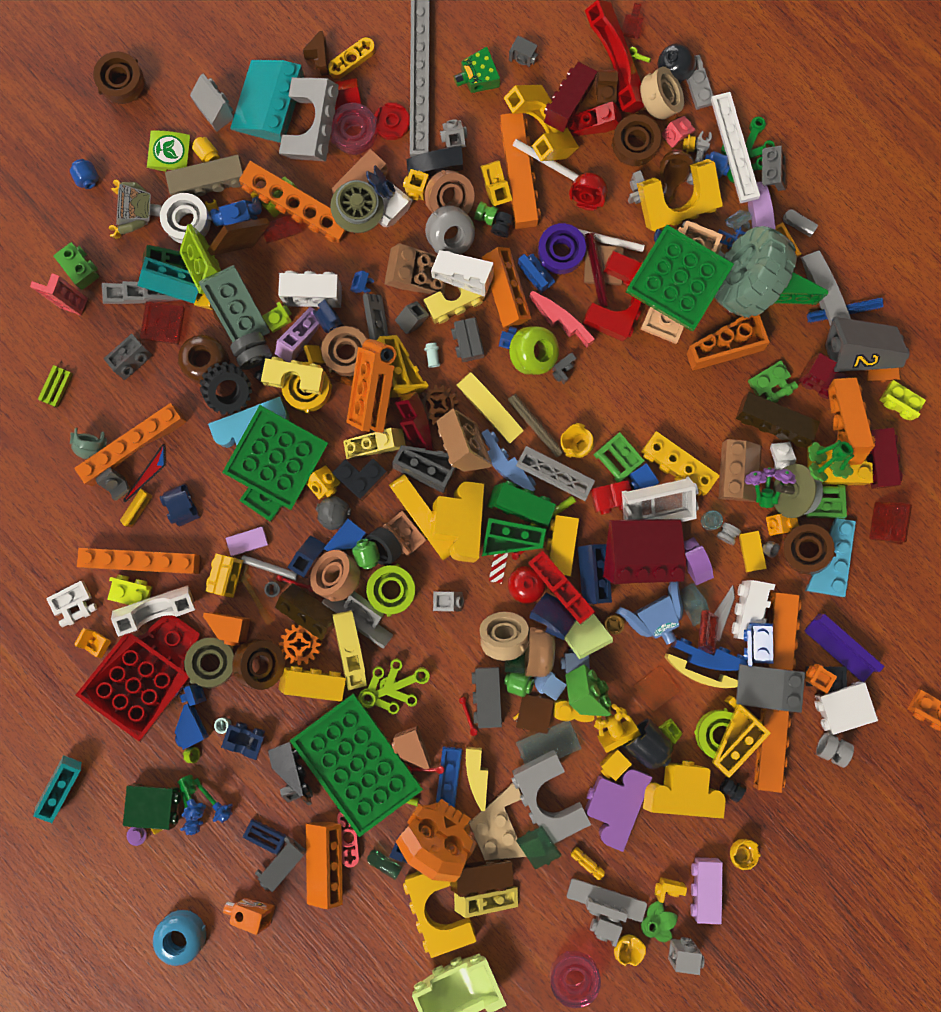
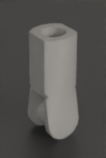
M788 210L783 216V221L786 224L795 227V229L809 237L812 236L818 227L816 223L804 216L802 217L795 210Z

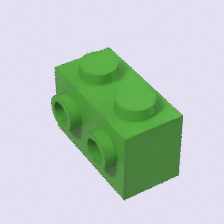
M71 242L53 256L73 283L83 290L100 276L96 272L98 270L96 265L91 260L88 261L85 258L87 254L80 245L76 247Z

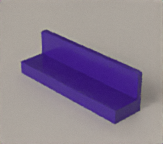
M818 614L804 630L807 635L861 682H865L873 671L880 672L885 667L825 614Z

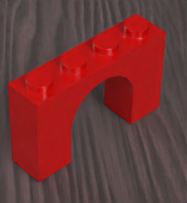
M613 251L607 260L603 273L621 279L628 287L642 263ZM631 296L629 307L618 312L592 303L588 307L582 324L620 341H624L627 337L630 338L634 331L632 325L634 320L637 321L640 316L641 310L639 307L643 302Z

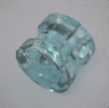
M714 510L706 512L701 517V525L706 530L718 529L723 523L722 515Z

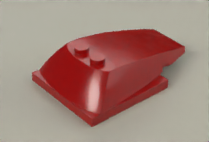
M166 615L154 623L143 635L136 637L131 633L124 634L75 696L141 742L190 679L184 671L185 656L189 648L197 642L200 633L173 615Z

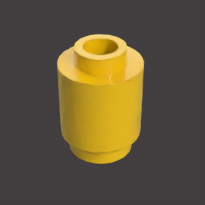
M198 137L194 140L192 149L203 163L220 158L217 149L207 137Z

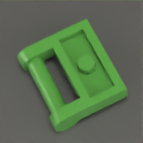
M620 432L593 454L614 475V480L617 483L621 482L645 461ZM607 450L625 468L624 472L621 473L605 455Z
M845 485L823 486V494H837L838 498H822L819 506L813 512L806 514V518L845 519L847 517Z

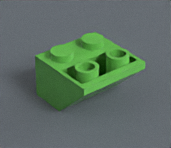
M584 664L565 675L569 705L580 715H612L610 708L612 704L608 697L609 687L604 680L597 677L594 670H590Z

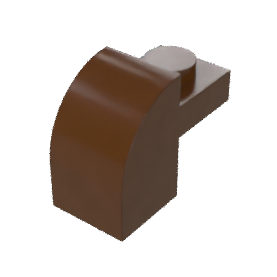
M598 70L596 76L597 106L612 101L616 104L617 70Z

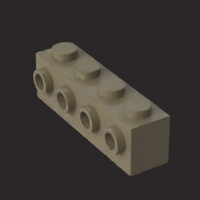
M234 155L167 171L165 175L171 196L179 193L203 196L212 191L221 192L225 188L240 187L239 179L244 172V167L239 155Z

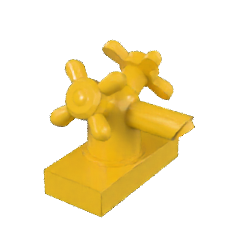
M616 704L611 705L617 712L614 716H604L606 720H602L601 716H596L597 720L594 724V727L599 730L597 737L606 753L641 735L632 718L627 715L626 709L618 707ZM624 717L626 721L621 723L620 720Z

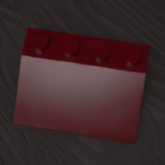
M681 519L609 520L604 578L613 584L684 581L686 556Z

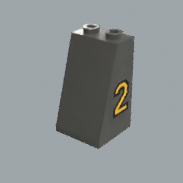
M833 317L825 347L829 358L837 362L834 367L835 372L904 367L910 353L909 349L905 346L903 335L900 334L898 327Z

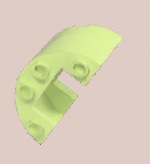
M480 954L464 959L457 957L451 960V964L445 967L441 965L432 970L433 974L414 985L415 989L412 993L419 1012H479L483 1009H486L487 1012H494L507 1006L486 958Z

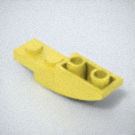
M352 610L333 614L347 689L352 690L367 686L365 668Z

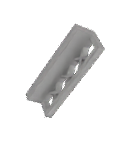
M527 446L516 467L584 501L587 499L595 480Z

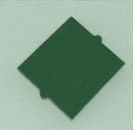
M543 826L533 831L528 830L525 835L516 840L535 870L545 864L549 865L551 861L562 855Z

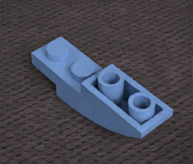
M488 429L483 431L481 436L490 449L487 452L496 471L509 482L516 484L518 488L522 490L525 488L534 492L536 483L531 476L527 477L522 469L516 467L518 461L515 457L509 461L507 460L509 455L504 448L500 449L497 442L499 440L494 432L490 433Z

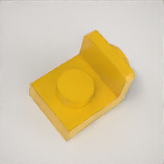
M660 877V882L656 883L655 895H657L656 897L659 902L664 903L666 892L673 897H679V895L686 896L687 887L683 882Z

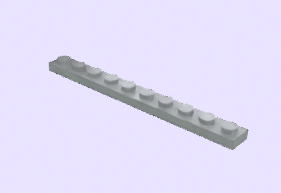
M411 0L410 157L429 152L430 0Z

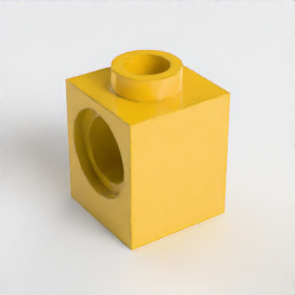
M616 748L599 765L603 768L601 772L607 779L612 777L616 781L632 764Z

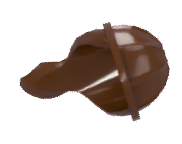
M672 150L660 162V177L665 184L663 194L666 204H669L674 199L675 188L687 180L691 172L690 165L694 164L693 158L682 150Z

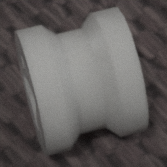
M723 523V529L717 534V537L730 545H734L736 542L735 538L740 535L741 530L731 524Z

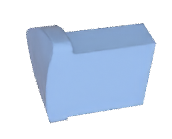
M550 672L546 677H534V683L538 692L541 694L545 693L555 701H557L567 686L556 678L553 672Z

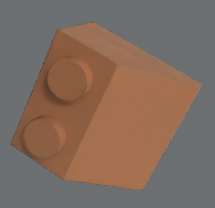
M418 726L397 733L394 736L391 744L395 754L398 753L400 758L425 770L430 768L431 760Z

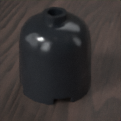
M645 719L637 725L641 735L622 746L648 769H657L661 766L666 767L672 760L670 757L673 753V743L651 719Z

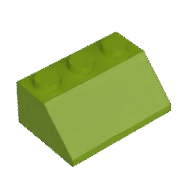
M187 224L180 254L199 294H205L199 285V281L220 272L221 269L218 260L207 251L210 245H208L205 237L192 224Z

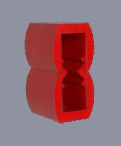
M629 480L591 489L590 494L595 513L600 512L601 515L612 513L611 509L619 508V511H622V491H631Z

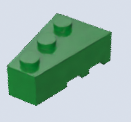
M509 481L493 487L486 507L491 509L496 507L503 510V513L507 515L509 513L520 517L521 520L541 527L549 526L556 504L552 503L550 498L545 496L537 497L533 491L525 488L523 490L518 489L516 484Z
M489 518L482 556L544 548L548 528Z

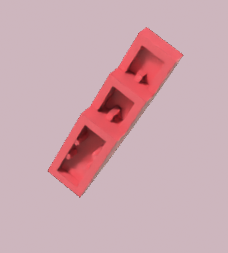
M534 291L530 293L529 299L551 327L558 323L569 338L576 334L586 348L593 344V336L570 313L550 299Z

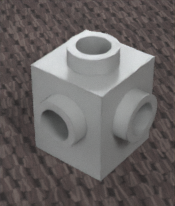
M449 120L442 124L443 131H440L442 143L445 142L447 148L466 147L465 138H468L466 126H462L461 120Z

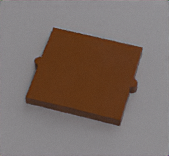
M532 695L522 697L516 728L529 730L530 733L548 734L554 700L541 698L540 695H537V697Z

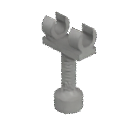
M703 131L696 139L694 152H697L695 163L703 161L704 154L708 150L709 142L712 139L711 132H709L708 138L706 137L705 140L702 139ZM690 173L686 182L694 185L692 173Z

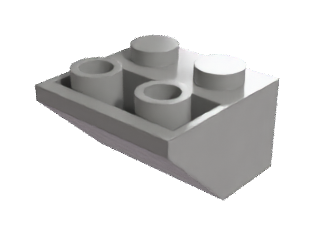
M201 74L190 97L217 132L233 120L234 117L231 113L233 109L224 93L219 92L212 78L207 79L204 74Z

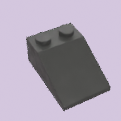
M739 664L736 704L802 713L805 672L758 666L750 667Z

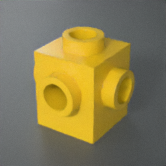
M410 169L409 175L405 177L403 183L406 195L413 200H424L429 175L422 171Z
M325 465L314 471L306 484L320 500L325 496L331 497L337 492L335 488L340 484V481Z

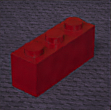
M894 428L870 430L871 435L875 438V447L867 456L868 462L873 465L871 489L901 485L903 475L899 469L900 454L897 452L896 446L898 436Z

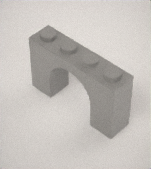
M328 78L291 79L289 97L299 103H313L315 119L311 128L302 135H282L279 154L290 159L326 161L338 96V84Z
M554 750L512 770L514 777L511 780L516 789L520 788L522 792L520 798L525 807L529 806L531 812L528 814L533 824H538L540 830L537 832L542 842L546 840L548 846H551L591 825L580 802L555 813L547 812L537 804L536 796L541 785L565 772Z

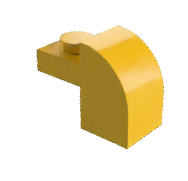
M500 161L480 166L485 181L484 185L492 205L497 206L512 201L509 185L504 180Z

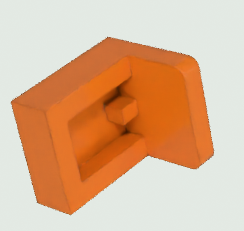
M814 664L806 671L807 677L805 681L824 693H828L837 676L824 669L822 665Z

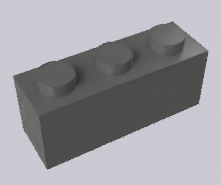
M499 667L475 668V672H472V684H476V692H473V704H477V711L474 712V723H478V728L502 727Z

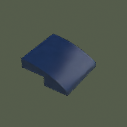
M548 593L543 595L531 611L529 617L546 625L547 633L562 640L565 639L577 621L558 598Z

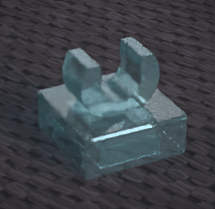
M739 210L727 218L725 222L728 227L734 228V231L736 229L739 230L742 225L744 228L749 229L750 223L748 221L752 219V216L748 211Z

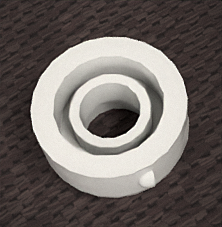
M179 193L171 196L164 202L160 211V222L163 229L178 243H182L187 226H180L179 222L187 214L194 215L191 224L204 237L210 229L212 219L204 203L193 194Z

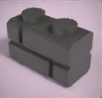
M476 318L454 322V328L451 329L453 340L457 339L458 346L455 347L457 358L461 357L462 362L484 358Z

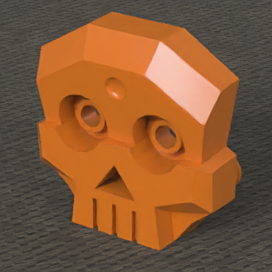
M443 799L431 805L418 804L407 821L409 826L396 840L409 865L431 880L456 882L466 860L471 856L477 845L470 832L469 822L471 818L465 814L462 815V812L455 810L451 805L449 806Z

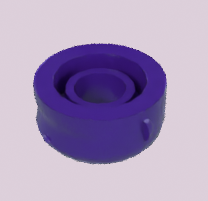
M566 223L555 224L547 228L540 237L538 246L541 266L555 274H567L580 266L586 252L584 235L576 227ZM564 244L570 248V253L565 257L557 256L553 251V246Z

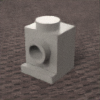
M604 915L597 916L596 919L593 918L590 931H593L596 937L602 941L607 942V940H610L612 946L616 947L623 928L621 923L613 922Z

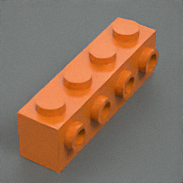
M497 247L482 256V260L494 263L493 279L490 287L503 328L517 327L530 320L531 315L510 248Z

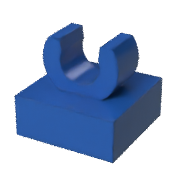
M365 271L356 272L350 291L354 293H369L371 289L366 287V282L371 284L374 283V280L368 278L369 273Z
M510 326L508 332L502 331L499 347L510 349V343L516 334L517 328Z
M197 684L184 687L185 694L180 695L181 702L188 701L189 707L206 701L203 688Z

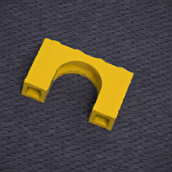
M515 85L504 97L513 114H529L536 118L544 127L546 133L532 145L541 162L567 159L579 148L568 128L563 133L544 123L546 116L544 114L545 107L548 102H552L542 85Z
M706 159L690 165L694 190L690 200L680 208L672 209L667 206L661 180L654 177L637 183L646 227L654 232L657 229L663 230L666 224L678 225L682 223V220L695 219L699 217V214L712 213L717 210L716 208L722 207L714 161Z
M418 871L406 875L403 887L406 895L409 894L412 902H409L412 913L417 915L418 921H416L418 932L423 933L425 940L422 942L425 952H429L430 957L433 958L475 943L476 933L470 917L451 924H439L429 917L425 907L428 897L437 890L449 887L450 882L431 880Z

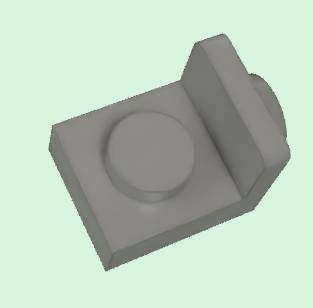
M641 171L634 172L632 175L630 186L634 193L629 195V204L641 202L637 183L645 181Z
M433 592V611H462L464 606L462 592Z

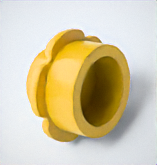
M688 134V138H684L683 149L686 150V153L694 152L696 136Z

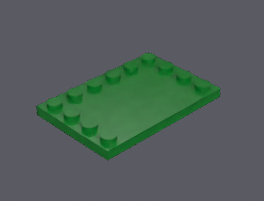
M355 693L290 740L291 744L359 837L423 790V787L402 758H400L399 754L394 753L392 744Z

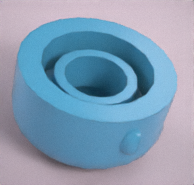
M177 910L171 912L157 925L154 931L153 948L157 957L162 962L172 966L189 963L199 954L205 944L206 927L201 918L191 911ZM172 931L181 932L185 936L187 944L184 946L175 945L171 939Z

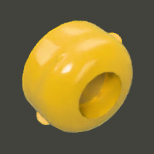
M302 361V365L309 366L310 364H314ZM325 374L321 395H301L299 393L301 379L297 375H291L285 380L284 388H282L283 396L293 408L309 414V412L322 408L330 398L332 384L327 374Z

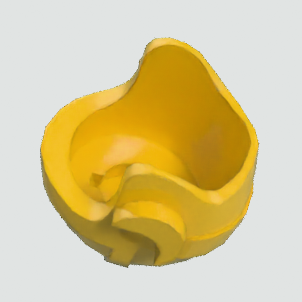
M580 423L573 424L562 434L561 446L567 457L581 458L593 450L594 437L590 431L584 428L585 425Z

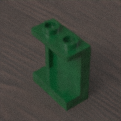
M142 784L127 785L123 826L170 830L176 827L179 821L177 808L181 800L179 787L142 786Z

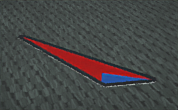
M165 445L159 448L123 499V502H127L165 467Z

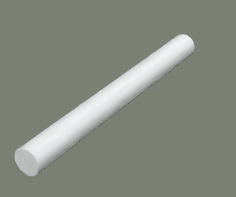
M515 139L514 147L540 161L532 147ZM554 160L542 161L545 165L573 181L579 176Z
M578 229V230L584 235V238H585V236H586L585 234H587V233H593V232H589V231H585V230ZM597 233L594 234L596 235L595 240L597 242L624 247L638 252H643L645 245Z

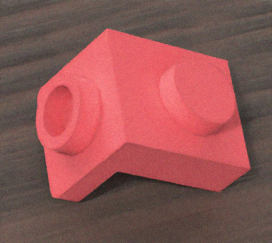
M683 116L670 122L662 132V136L673 148L680 140L688 137V134L692 135L695 128Z

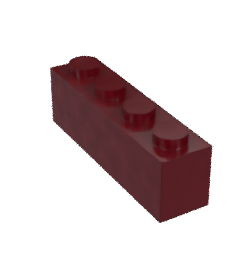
M577 62L574 68L571 67L567 73V79H563L559 86V92L555 91L551 99L552 103L548 102L545 107L544 114L546 116L544 123L564 133L592 88L598 71L580 62Z

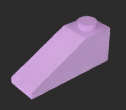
M309 307L277 340L275 354L286 362L290 363L291 360H295L304 350L303 347L309 343L321 326L313 314L315 309Z

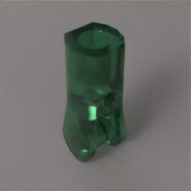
M372 850L367 857V862L371 866L380 869L381 872L394 880L402 870L400 865L377 850Z

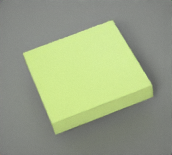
M593 614L581 625L576 621L565 637V641L577 657L582 659L612 643L613 638Z

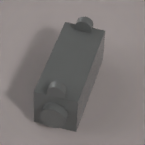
M289 836L284 838L287 845L264 872L259 869L255 872L259 877L260 885L265 890L273 892L306 853V849Z

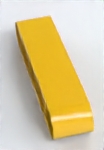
M405 474L390 483L389 486L444 561L450 556V546L454 542L431 538V522H429L431 510Z

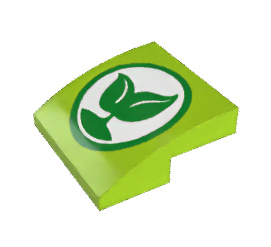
M151 131L147 168L166 172V169L176 170L187 167L190 135L170 131Z

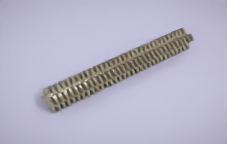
M516 394L508 399L511 405L516 408L520 416L531 426L532 430L548 446L549 450L554 453L555 457L560 456L563 453L562 448H560L561 446L555 443L556 440L552 439L553 437H551L550 433L547 434V430L543 428L542 424L538 423L539 421H537L536 417L532 416L533 413L529 412V408L527 406L524 407V403L518 400V395L515 396Z

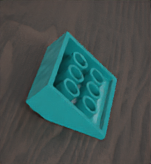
M251 60L230 129L281 143L282 135H287L297 102L289 97L291 79L304 78L302 66L284 60Z

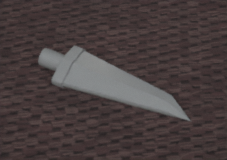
M733 585L702 631L706 635L703 645L707 647L711 646L714 639L717 641L721 639L735 599Z

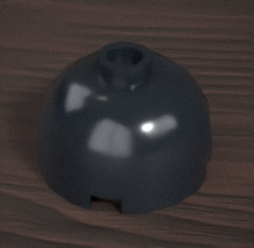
M675 43L667 46L661 52L657 65L658 68L667 67L670 69L672 75L681 83L685 79L688 80L694 73L696 59L689 47L684 44Z

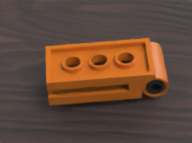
M368 339L362 344V347H358L346 423L361 431L370 432L371 429L375 432H384V427L387 424V408L390 405V390L393 386L394 365H391V363L396 358L394 347L374 339Z

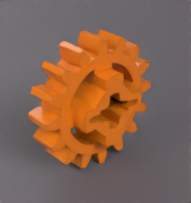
M292 624V630L286 628L287 635L280 636L284 639V642L279 643V645L284 647L281 650L282 653H286L284 659L291 658V664L297 661L298 665H302L303 660L306 664H309V658L315 660L314 653L319 654L321 652L317 649V646H321L322 643L317 641L318 637L312 635L299 625L297 628L295 624ZM297 632L296 637L293 640H289L291 635ZM306 633L311 636L312 640L306 637ZM301 639V642L309 645H305L300 649V646L293 645L292 643H297ZM289 648L295 651V655L290 652ZM308 648H312L311 652L304 657L305 651Z

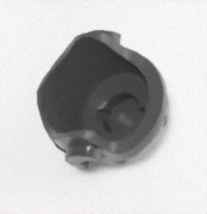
M331 496L323 499L321 503H317L318 521L328 530L342 527L347 517H351L349 504L339 497Z

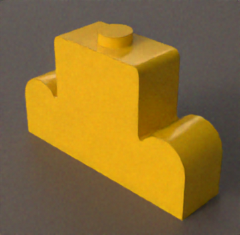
M461 483L454 492V498L439 496L433 503V511H430L431 538L454 541L449 550L454 560L474 563L479 559L484 484Z
M683 760L682 764L669 763L665 767L664 785L655 782L647 785L643 809L653 813L724 819L725 796L721 791L709 788V768L694 765L695 762Z

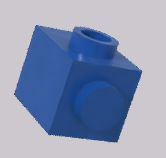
M647 463L628 476L632 481L630 484L633 490L655 486L660 483Z

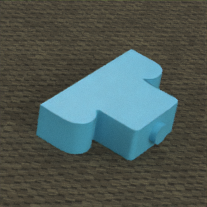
M281 397L259 404L289 420L288 411ZM259 405L209 423L208 425L215 442L226 448L233 446L235 443L238 445Z

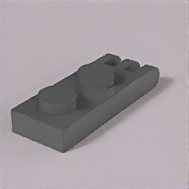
M364 293L363 302L370 339L377 340L380 336H389L382 296Z

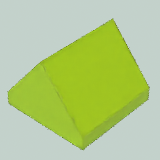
M671 718L659 726L673 745L682 735V732Z

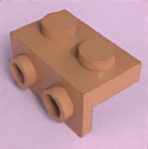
M404 510L383 525L384 528L391 531L398 539L402 554H412L428 540Z

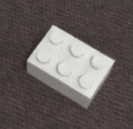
M285 271V273H279L278 296L286 306L319 307L318 304L325 299L333 308H341L342 285L338 275H335L333 272L316 274L312 271H306L304 274H297L295 271Z

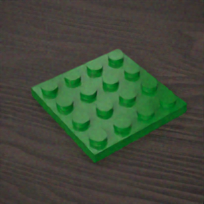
M666 224L628 286L626 293L693 332L734 263Z
M259 405L222 473L292 510L325 451L328 442L266 407Z

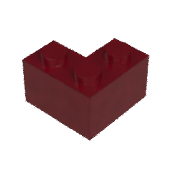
M819 353L808 361L797 381L801 382L804 388L813 389L818 392L820 397L829 399L828 388L833 379L847 378L848 376L841 372H835L834 367L837 362Z

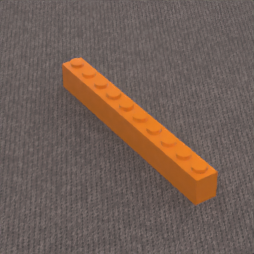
M771 593L768 623L773 624L774 663H764V667L793 670L796 667L794 651L798 647L796 631H798L800 621L797 617L798 611L801 609V600H799V595ZM760 708L759 720L771 734L756 750L753 787L757 790L782 793V788L785 787L786 778L783 774L784 768L787 767L785 752L789 746L787 730L790 728L791 718L789 711Z

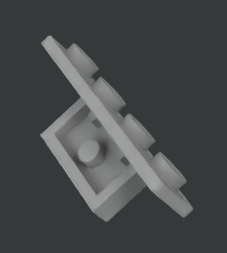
M355 591L346 601L332 602L326 598L322 601L324 605L336 613L352 610L356 630L381 648H385L392 639L393 634L379 625L385 613L376 610L369 601Z
M575 878L571 879L566 895L568 899L584 903L589 913L595 916H600L601 914L608 916L609 920L617 923L620 921L626 922L627 918L642 922L647 907L645 901Z

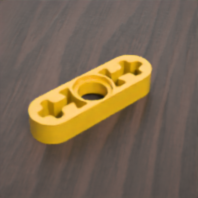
M367 37L362 38L330 61L328 69L331 77L341 79L372 57L375 53L373 40ZM366 45L367 47H370V49H363V46ZM355 55L357 59L354 62H348L347 57ZM334 67L340 68V71L334 70Z

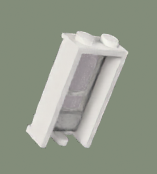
M686 477L683 480L628 492L622 491L624 520L681 519V522L697 519L696 511L699 510L696 495L698 494V487L689 477Z

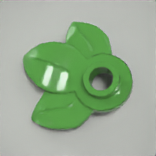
M656 901L648 907L647 917L641 923V930L647 937H655L660 942H667L672 939L670 929L676 925L678 916L672 912H664L663 903ZM651 924L654 925V928H653L652 931H650V929H649V926H650Z

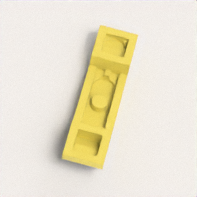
M667 653L664 656L677 671L696 682L719 688L737 687L738 680L720 674L718 681L685 669L686 660Z

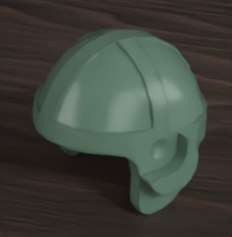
M78 428L74 429V433H70L69 444H71L73 452L82 459H88L106 447L107 438L104 437V432H101L99 439L90 434H78Z

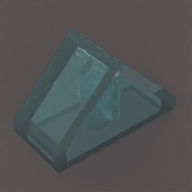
M694 583L679 590L683 607L693 626L711 618L707 601Z

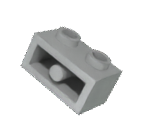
M681 937L680 940H670L668 959L675 972L700 975V969L704 967V956L695 942L686 937Z

